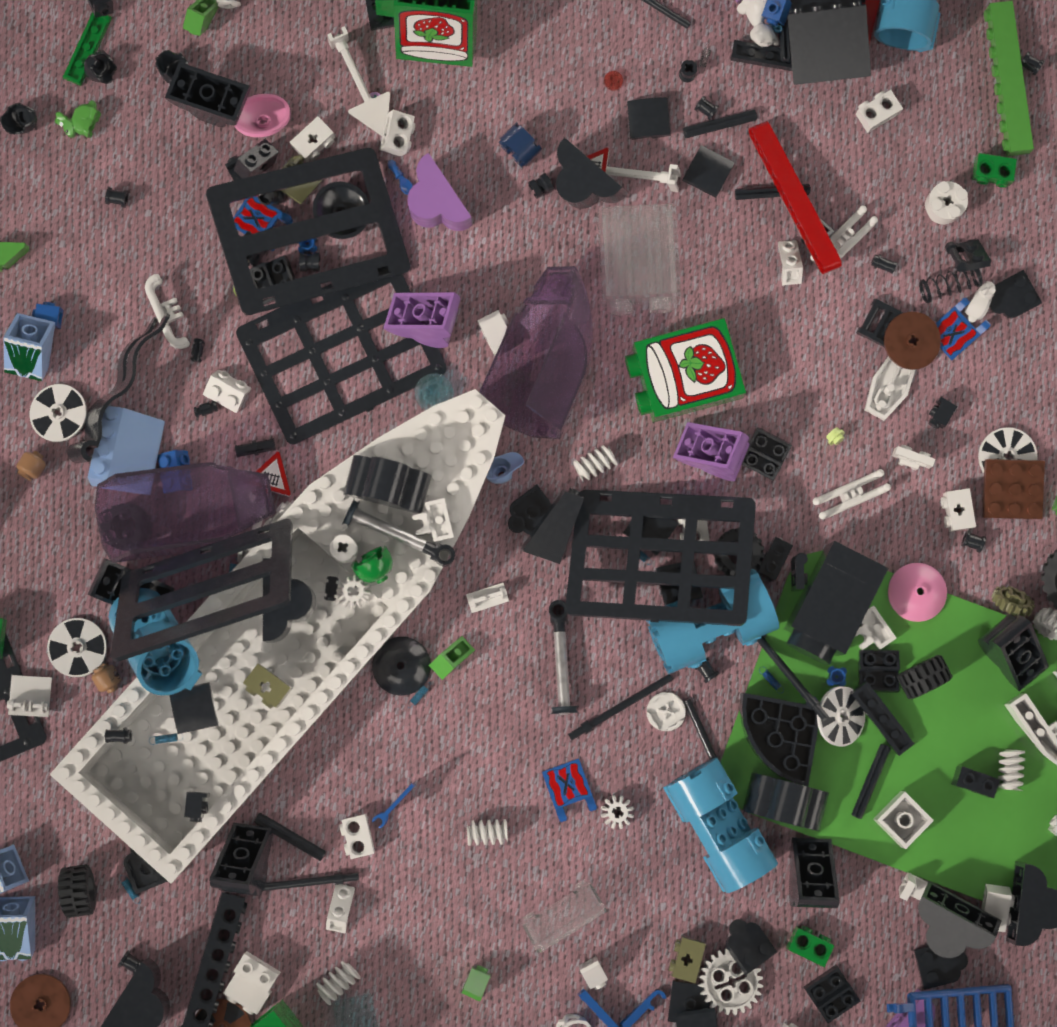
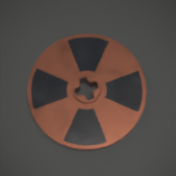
M227 999L216 1000L219 1001L217 1012L211 1015L212 1027H220L221 1024L224 1027H249L251 1025L248 1013L242 1009L243 1007L240 1004H233ZM199 1009L195 1016L198 1019H203L207 1012L204 1009Z

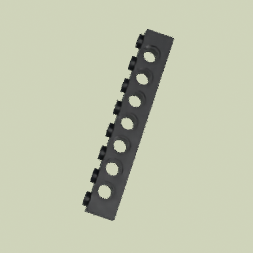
M221 891L182 1027L213 1026V1021H210L211 1015L217 1012L219 1001H216L218 993L222 994L225 981H222L224 973H228L231 963L227 961L229 953L233 954L236 942L233 939L235 933L239 934L242 922H239L241 914H245L248 904L244 902L245 897ZM228 909L235 911V917L232 920L224 918V913ZM222 929L230 932L229 937L225 940L218 937V933ZM214 950H223L224 956L221 959H214L212 956ZM210 969L218 971V976L215 979L207 977L206 974ZM204 989L212 991V996L209 999L201 997V992ZM198 1009H204L207 1012L203 1019H198L195 1016V1012Z

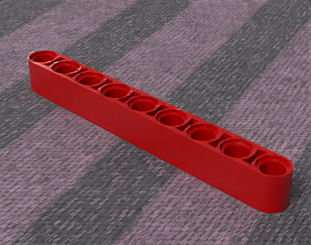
M765 121L748 129L750 138L819 271L824 275L842 267L841 259L768 121Z

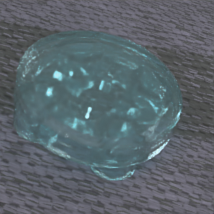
M428 374L418 381L414 394L418 405L422 409L427 410L434 405L452 399L454 390L450 381L443 375Z

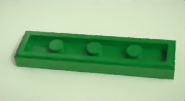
M92 12L62 77L64 80L79 86L82 85L86 77L84 62L89 55L97 52L112 20L111 16L106 15L95 18Z

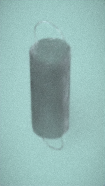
M706 46L698 68L700 66L706 68L711 49H708Z

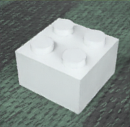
M900 791L873 818L904 849H907L934 821L904 791Z

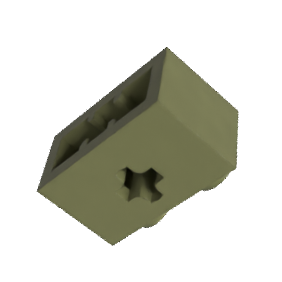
M259 663L243 682L247 686L245 690L254 697L256 694L262 697L263 700L261 702L270 709L273 706L278 708L293 689ZM263 683H265V684L270 683V685H269V687L271 688V691H270V692H269V691L263 692V690H264V687L262 686Z
M681 936L680 940H676L674 951L677 952L675 960L671 959L669 965L672 977L696 983L706 946L705 942ZM689 954L691 961H687L686 964H684V961L681 958L686 957V955Z

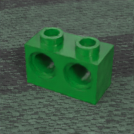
M978 153L974 160L972 180L977 181L981 185L994 183L997 187L1006 188L1014 182L1017 159ZM980 167H986L988 169V173H983ZM999 170H1005L1007 172V176H1002Z
M804 925L801 928L796 926L786 949L825 968L835 946L830 943L831 939L822 934L819 937L813 935V930ZM805 935L807 938L806 943L802 946L798 945V937ZM819 944H823L825 947L822 954H816L815 948Z

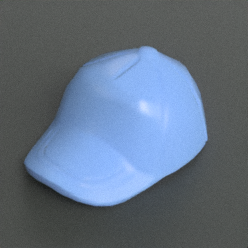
M516 452L494 457L486 477L487 480L494 484H503L510 481L513 471L524 464L523 457Z

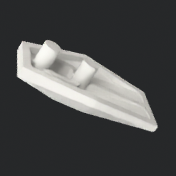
M888 356L872 378L864 410L884 421L908 396L915 370L899 367Z

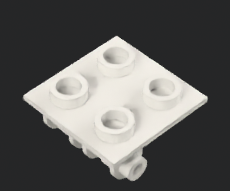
M12 675L10 699L7 701L8 715L49 717L52 677Z

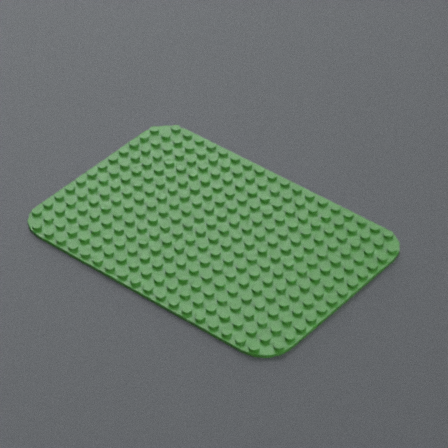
M822 551L807 554L808 560L804 564V573H807L808 579ZM790 571L775 609L780 628L766 634V641L813 697L815 696L819 702L830 689L839 687V685L829 686L827 684L829 677L827 669L831 666L837 669L844 667L847 670V674H845L846 685L843 687L856 689L859 686L858 661L859 650H861L859 645L864 641L862 635L859 634L854 637L845 655H834L830 665L816 661L786 644L791 633L784 630V627L803 591H791ZM887 571L870 607L875 606L896 636V639L880 650H899V674L931 657L942 655L953 676L952 679L944 685L914 699L907 698L900 683V691L898 693H877L915 743L900 756L895 753L866 713L864 727L860 736L847 746H835L828 743L818 728L808 787L829 792L820 831L783 823L762 816L758 817L814 838L832 839V845L901 871L909 872L917 877L983 901L986 884L1010 887L1012 893L1015 861L1039 868L1046 877L1047 887L1057 890V837L1048 830L1049 822L1057 815V765L1040 752L1004 705L1017 695L1026 693L1048 726L1057 720V678L1053 673L1057 669V640H1050L1048 637L1044 638L1034 628L1049 667L1019 692L1005 678L1000 668L989 659L978 643V639L1007 615L947 593L945 605L935 617L922 622L906 620L899 616L890 605L888 585L894 573ZM918 588L917 593L919 595H922L923 590L921 588ZM872 643L863 650H879L875 643ZM761 648L745 693L806 704V700L765 650ZM766 669L782 685L777 691L762 676ZM739 709L721 759V765L738 792L733 799L737 802L738 808L742 810L752 772L784 781L788 780L776 775L755 755L746 740L741 725ZM880 744H885L891 750L862 819H858L852 816V811ZM1005 749L1025 751V753L1019 755L1025 759V761L1019 762L1020 765L1024 766V769L1018 771L1024 774V777L1018 779L1024 785L1017 787L1023 791L1007 790L998 787L995 798H988L951 785L957 766H963L998 779V776L1004 775V773L998 771L999 768L1004 767V765L999 763V760L1005 759L999 753L1005 751ZM900 791L906 792L934 820L907 849L901 848L873 820Z

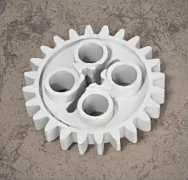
M724 949V954L718 950L717 957L710 955L712 961H704L707 967L700 968L704 975L698 976V978L703 980V983L698 984V986L704 987L700 994L707 995L704 1001H712L710 1008L718 1006L717 1012L719 1013L724 1008L726 1015H729L730 1010H732L733 1015H737V1009L741 1013H745L744 1006L751 1009L750 1002H758L754 996L761 995L757 989L763 987L762 984L758 983L763 977L757 976L761 968H755L745 978L732 982L733 986L724 985L715 990L714 987L716 985L728 982L729 977L737 978L744 973L741 969L737 974L732 972V965L736 961L727 949ZM717 970L722 973V978L718 982L713 978V974ZM742 982H746L748 985L745 993H742L739 989ZM724 989H727L730 993L726 1001L721 998V993Z

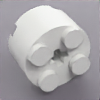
M943 181L936 185L925 201V209L930 219L943 225L956 221L967 208V191L959 184L949 181Z

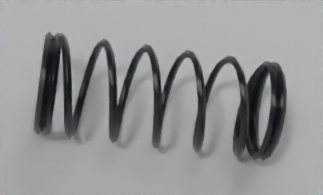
M980 269L970 270L974 284L978 288L981 287L983 279ZM956 270V274H954L951 271H948L946 274V278L943 275L938 274L936 277V281L931 277H928L926 281L924 279L920 280V292L921 294L922 292L924 293V284L928 297L927 299L926 295L924 294L923 296L922 294L923 300L927 304L932 302L931 292L928 286L929 279H932V281L935 283L939 299H942L941 291L938 286L939 276H942V278L945 280L949 296H952L951 288L949 286V283L947 282L948 273H952V275L955 277L957 282V289L959 293H961V285L957 279L958 271ZM965 271L963 273L965 274L966 280H968L967 286L969 290H971V283L967 276V271ZM975 273H976V275H977V277H978L979 283L977 282V280H976V278H975Z

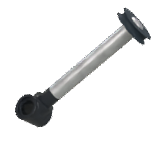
M355 498L345 513L342 525L347 524L349 527L352 520L430 555V559L439 566L447 567L455 559V551L450 545H442L438 542L435 545L358 510L360 501L356 502ZM441 551L449 552L450 559L447 561L441 560L439 553Z
M555 600L549 606L550 623H553L558 707H552L553 711L551 714L568 715L570 713H578L576 710L578 706H570L565 623L568 622V614L565 610V602ZM561 606L564 609V613L557 616L553 613V608Z

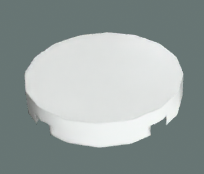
M662 692L655 695L647 705V718L654 728L661 731H672L677 729L684 721L686 708L683 701L677 695L670 692Z

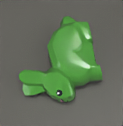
M91 100L88 104H82L75 108L72 118H68L61 112H56L55 123L63 126L64 132L70 138L75 137L76 134L91 138L93 135L92 131L96 122L99 121L101 113L97 110L96 102Z

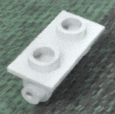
M504 583L466 594L472 613L509 602Z

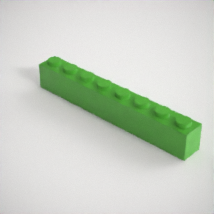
M1013 1L990 3L984 11V20L988 22L986 36L987 40L991 42L989 57L990 59L993 58L994 63L992 66V76L996 77L994 93L999 98L997 113L1001 114L1002 121L999 123L1000 132L1004 134L1002 149L1006 151L1007 156L1030 154L1034 147Z

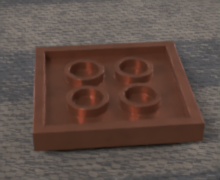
M985 459L983 518L1042 519L1045 461Z

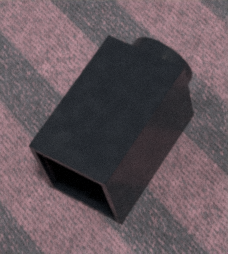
M837 541L826 545L808 579V585H805V589H803L784 627V630L791 633L786 644L798 652L827 665H830L834 655H845L889 568Z

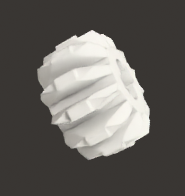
M356 574L353 576V581H351L349 576H346L348 583L345 584L343 581H340L339 584L344 588H337L336 590L339 593H343V595L338 597V600L346 598L343 602L344 607L351 602V609L355 608V603H357L359 608H362L363 606L360 601L363 600L365 603H368L369 600L364 596L372 594L370 591H365V589L370 587V584L367 583L362 586L364 582L361 579L357 582L358 577ZM356 587H358V596L353 595L352 597H350V588L355 589Z
M1051 607L1048 609L1043 608L1034 617V628L1044 638L1048 637L1050 640H1057V610L1054 611Z
M613 795V803L606 799L605 802L609 806H601L602 810L607 811V813H602L601 817H609L604 823L607 825L613 821L611 825L613 829L616 827V822L619 828L622 829V821L629 825L630 822L626 818H634L633 814L628 813V811L634 810V807H626L630 800L628 799L622 803L624 798L622 795H620L618 802L615 795ZM620 807L623 814L621 816L618 815L619 817L616 818L612 812L613 808Z

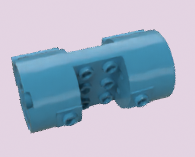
M881 0L874 33L875 38L887 46L899 49L916 50L918 52L932 50L941 15L939 3L937 0Z
M754 569L751 570L747 621L742 626L646 621L650 625L648 629L658 655L664 661L663 665L668 674L686 667L697 668L701 666L702 662L706 661L702 643H712L716 640V637L735 633L742 645L750 646L755 644L761 636L780 628L770 596L758 572ZM719 588L721 602L706 608L733 610L734 589ZM678 600L665 606L677 607Z
M140 588L138 603L160 596V594L151 589ZM119 597L112 604L108 616L113 634ZM170 609L141 618L135 622L133 639L178 625V622ZM188 639L128 658L143 688L156 695H172L185 688L191 690L202 675L198 668V655Z
M713 758L663 787L682 822L691 823L708 854L703 858L723 892L731 893L759 879L778 865L775 856L758 827L751 829L748 821L738 808L737 802L733 799L738 792L718 758Z

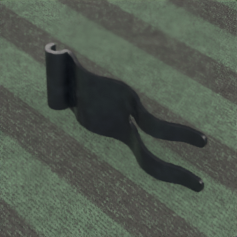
M166 313L155 330L153 329L158 319L154 317L146 331L128 343L123 349L118 360V377L114 388L89 408L84 424V441L75 442L68 448L67 455L72 462L85 463L91 461L92 457L86 454V449L98 448L102 437V418L105 409L113 400L122 396L130 389L136 376V360L139 350L147 340L163 330L170 318V314Z

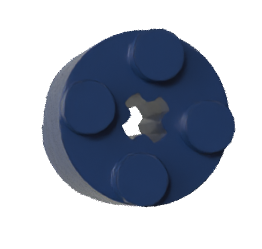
M517 122L499 138L500 141L498 142L508 155L511 152L513 153L514 161L521 168L527 166L543 151L540 145L537 146L534 143L535 139L521 125L519 126Z

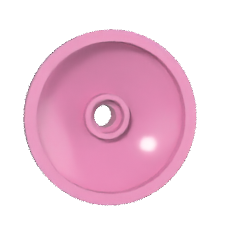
M253 95L247 98L235 127L239 132L250 137L262 138L274 135L289 122L291 116L290 107L283 98L277 95Z
M907 564L898 569L890 579L888 585L890 605L899 616L913 622L929 620L942 610L946 602V583L942 575L927 564ZM918 588H921L923 590L922 595H919L917 593Z

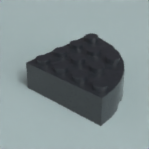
M741 693L739 707L741 725L746 740L755 755L776 775L790 782L808 787L818 733L817 714L815 711L810 710L806 704Z

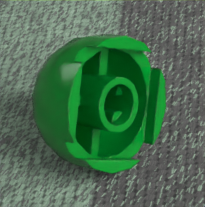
M380 546L361 556L362 561L359 563L355 560L351 565L356 576L363 580V582H377V584H380L388 579L387 575L392 570L393 560L388 548L384 546L382 549Z

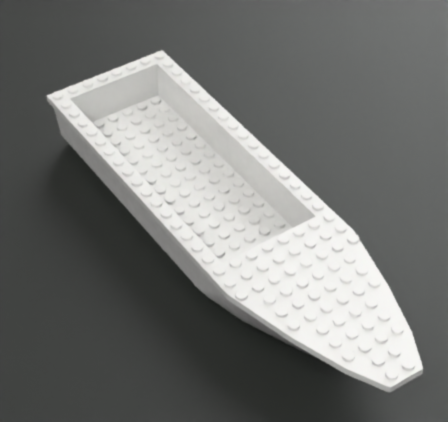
M474 389L432 406L378 437L354 455L370 458L380 457L397 461L432 475L425 502L445 498L454 538L439 541L438 543L450 545L453 548L470 517L493 463L505 415ZM353 455L311 483L277 520L290 519L293 524L291 578L304 582L313 590L316 596V607L313 614L304 621L292 622L288 635L283 640L275 643L263 642V614L188 638L198 655V668L202 673L195 685L210 682L214 707L219 722L218 726L177 734L178 739L175 742L155 744V737L153 736L177 733L169 695L164 696L150 693L143 688L136 677L50 773L58 783L171 884L429 594L443 568L431 560L430 555L352 520L349 527L347 524L342 525L345 513L354 499L353 497L343 495ZM355 498L356 502L360 501L358 510L417 536L416 530L424 526L422 521L415 522L412 516L416 515V513ZM424 504V508H423V512H422V513H425V512L427 513V511H426V506H425V504ZM432 533L417 536L430 543L437 544V542L434 543ZM338 535L350 536L356 542L358 555L355 560L358 563L362 561L361 556L380 546L382 549L386 546L392 556L393 567L387 575L388 579L380 584H377V582L369 583L370 587L365 589V591H370L372 594L364 596L369 600L368 603H365L363 600L360 601L363 606L362 608H359L357 603H355V608L351 609V602L344 607L343 602L346 598L339 601L338 597L343 595V593L337 592V595H334L335 601L324 600V596L326 597L325 585L328 582L327 576L337 577L339 580L336 581V584H338V588L343 589L344 587L339 582L343 581L347 584L346 576H349L351 581H353L355 574L351 568L354 561L341 563L330 552L331 542ZM272 541L253 547L232 571L262 562L263 558H271ZM342 546V547H341V548H342V551H343L344 553H346V552H347L346 547H345V546ZM441 551L439 553L440 559L447 561L450 555L449 552ZM263 578L210 595L188 621L262 597ZM350 588L349 591L351 592V594H349V596H358L359 592L357 590H359V588ZM258 663L293 688L278 708L273 706L270 709L261 702L263 700L262 697L258 694L254 697L245 690L247 686L243 682ZM263 683V692L271 691L270 683ZM124 727L132 730V741L127 744L123 742H105L104 735L106 729L123 730ZM186 792L210 793V797L205 800L208 802V813L204 814L202 822H191L189 817H184Z

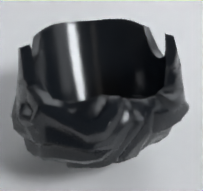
M101 50L86 58L84 72L90 80L109 84L113 81L112 76L117 70V66L110 55Z
M170 50L161 52L155 62L161 77L169 84L179 62L188 65V61L181 53L176 54Z
M21 103L10 105L0 118L3 129L13 135L28 133L37 125L36 111Z

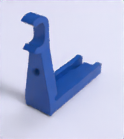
M582 989L577 994L607 1027H619L586 990ZM654 990L620 1022V1027H631L648 1008L654 1011V1006H651L650 1001L657 994H660L663 999H667L665 993L660 990Z

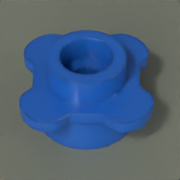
M317 238L300 242L298 251L316 252L315 240Z
M831 666L827 669L829 673L827 684L829 686L846 685L845 674H847V670L844 667L837 669Z

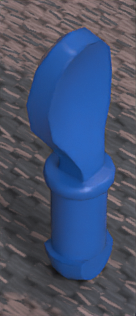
M389 160L387 163L388 168L391 169L395 178L399 179L401 191L408 195L413 187L412 183L403 177L404 173L401 172L396 162Z

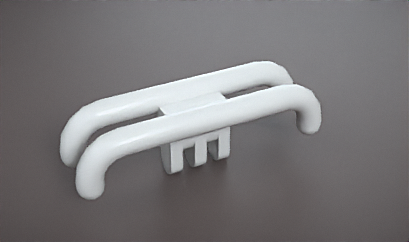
M864 205L860 206L830 237L834 247L838 250L837 253L840 259L878 222L876 216L871 217L855 234L851 227L867 211ZM811 255V256H810L811 261L815 262L814 259H813V257H812V255Z
M154 274L147 279L145 291L159 323L166 313L170 314V318L162 330L165 338L174 348H187L190 345L186 337L175 338L169 325L170 322L184 316L183 312L174 313L181 309L180 305L171 306L178 302L177 298L160 304L155 288L162 284V278H160L159 274Z
M879 469L826 494L815 497L812 501L814 505H820L840 496L843 502L821 512L819 518L822 520L827 519L889 491L891 485L888 483L864 494L861 487L882 477L884 471Z

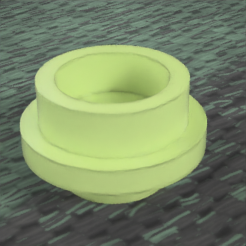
M838 427L833 429L826 437L829 440L828 443L830 445L840 444L844 440L843 435L845 432Z

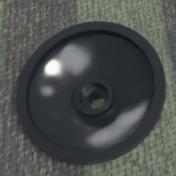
M342 181L332 182L320 189L315 196L312 206L313 218L369 204V201L357 186ZM367 225L328 236L335 239H350L360 234Z
M394 637L387 640L374 655L372 671L376 682L386 692L398 696L410 695L417 692L427 682L431 672V667L429 666L431 660L425 647L418 641L409 637ZM399 662H403L405 665L402 670L397 668Z

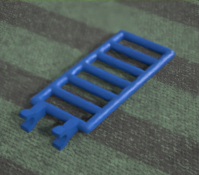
M1009 984L910 992L907 994V1003L887 1004L888 1013L908 1012L909 1027H917L915 1000H924L925 1027H934L932 999L940 998L942 1027H950L948 997H956L958 1027H966L964 996L972 995L974 1027H982L980 995L988 994L990 1027H998L996 993H1004L1006 1027H1014L1012 987Z

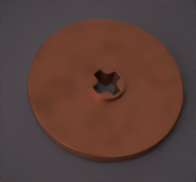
M914 311L902 313L896 316L886 328L884 335L885 350L889 358L901 368L908 370L924 368L933 362L940 350L941 337L939 329L935 322L923 313ZM911 337L916 338V342H914V344L909 343Z
M47 974L32 975L21 981L14 989L10 1000L11 1016L18 1027H61L67 1020L71 1009L70 994L66 986L56 977ZM38 999L40 1002H45L43 1010L35 1006L38 1003Z

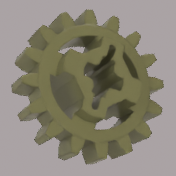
M1003 585L1001 587L997 586L991 596L992 601L996 602L995 606H999L1002 611H1006L1013 616H1030L1035 607V602L1030 600V596H1027L1024 591H1019L1011 586L1007 588Z

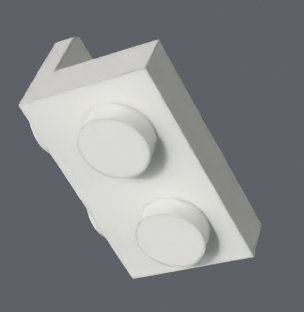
M217 370L210 376L203 395L237 413L246 395L251 391V387L247 386L244 381L231 377L229 373Z

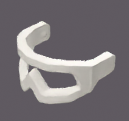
M567 1014L563 1019L558 1020L556 1027L563 1025L562 1027H568L576 1023L584 1024L587 1027L592 1026L584 1017L577 1014Z

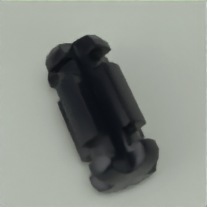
M195 338L190 359L192 362L199 363L202 361L200 357L203 354L204 346L202 344H204V340Z
M212 401L211 404L208 402L199 405L198 408L194 407V414L197 418L200 415L205 416L213 413L212 411H218L215 401Z
M327 576L328 582L325 585L326 597L324 596V600L335 601L334 595H337L336 590L338 588L336 581L339 579L334 576Z

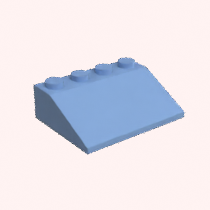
M108 406L102 418L101 441L98 448H94L87 477L91 486L150 494L165 421L126 408Z

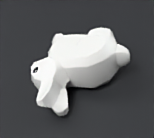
M986 281L975 292L973 299L967 306L965 313L969 316L968 320L973 323L976 320H981L986 315L995 293V285L992 282Z

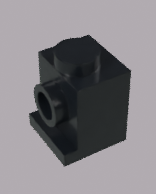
M939 397L935 402L938 406L934 405L929 412L931 418L928 424L936 429H939V427L943 429L958 406L943 397Z
M186 792L184 817H189L191 822H202L204 814L208 813V802L205 800L210 797V793Z

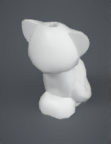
M743 0L738 5L737 11L739 14H746L750 23L754 26L750 32L751 39L761 47H768L772 44L778 45L779 39L770 25L764 23V17L762 16L767 0Z

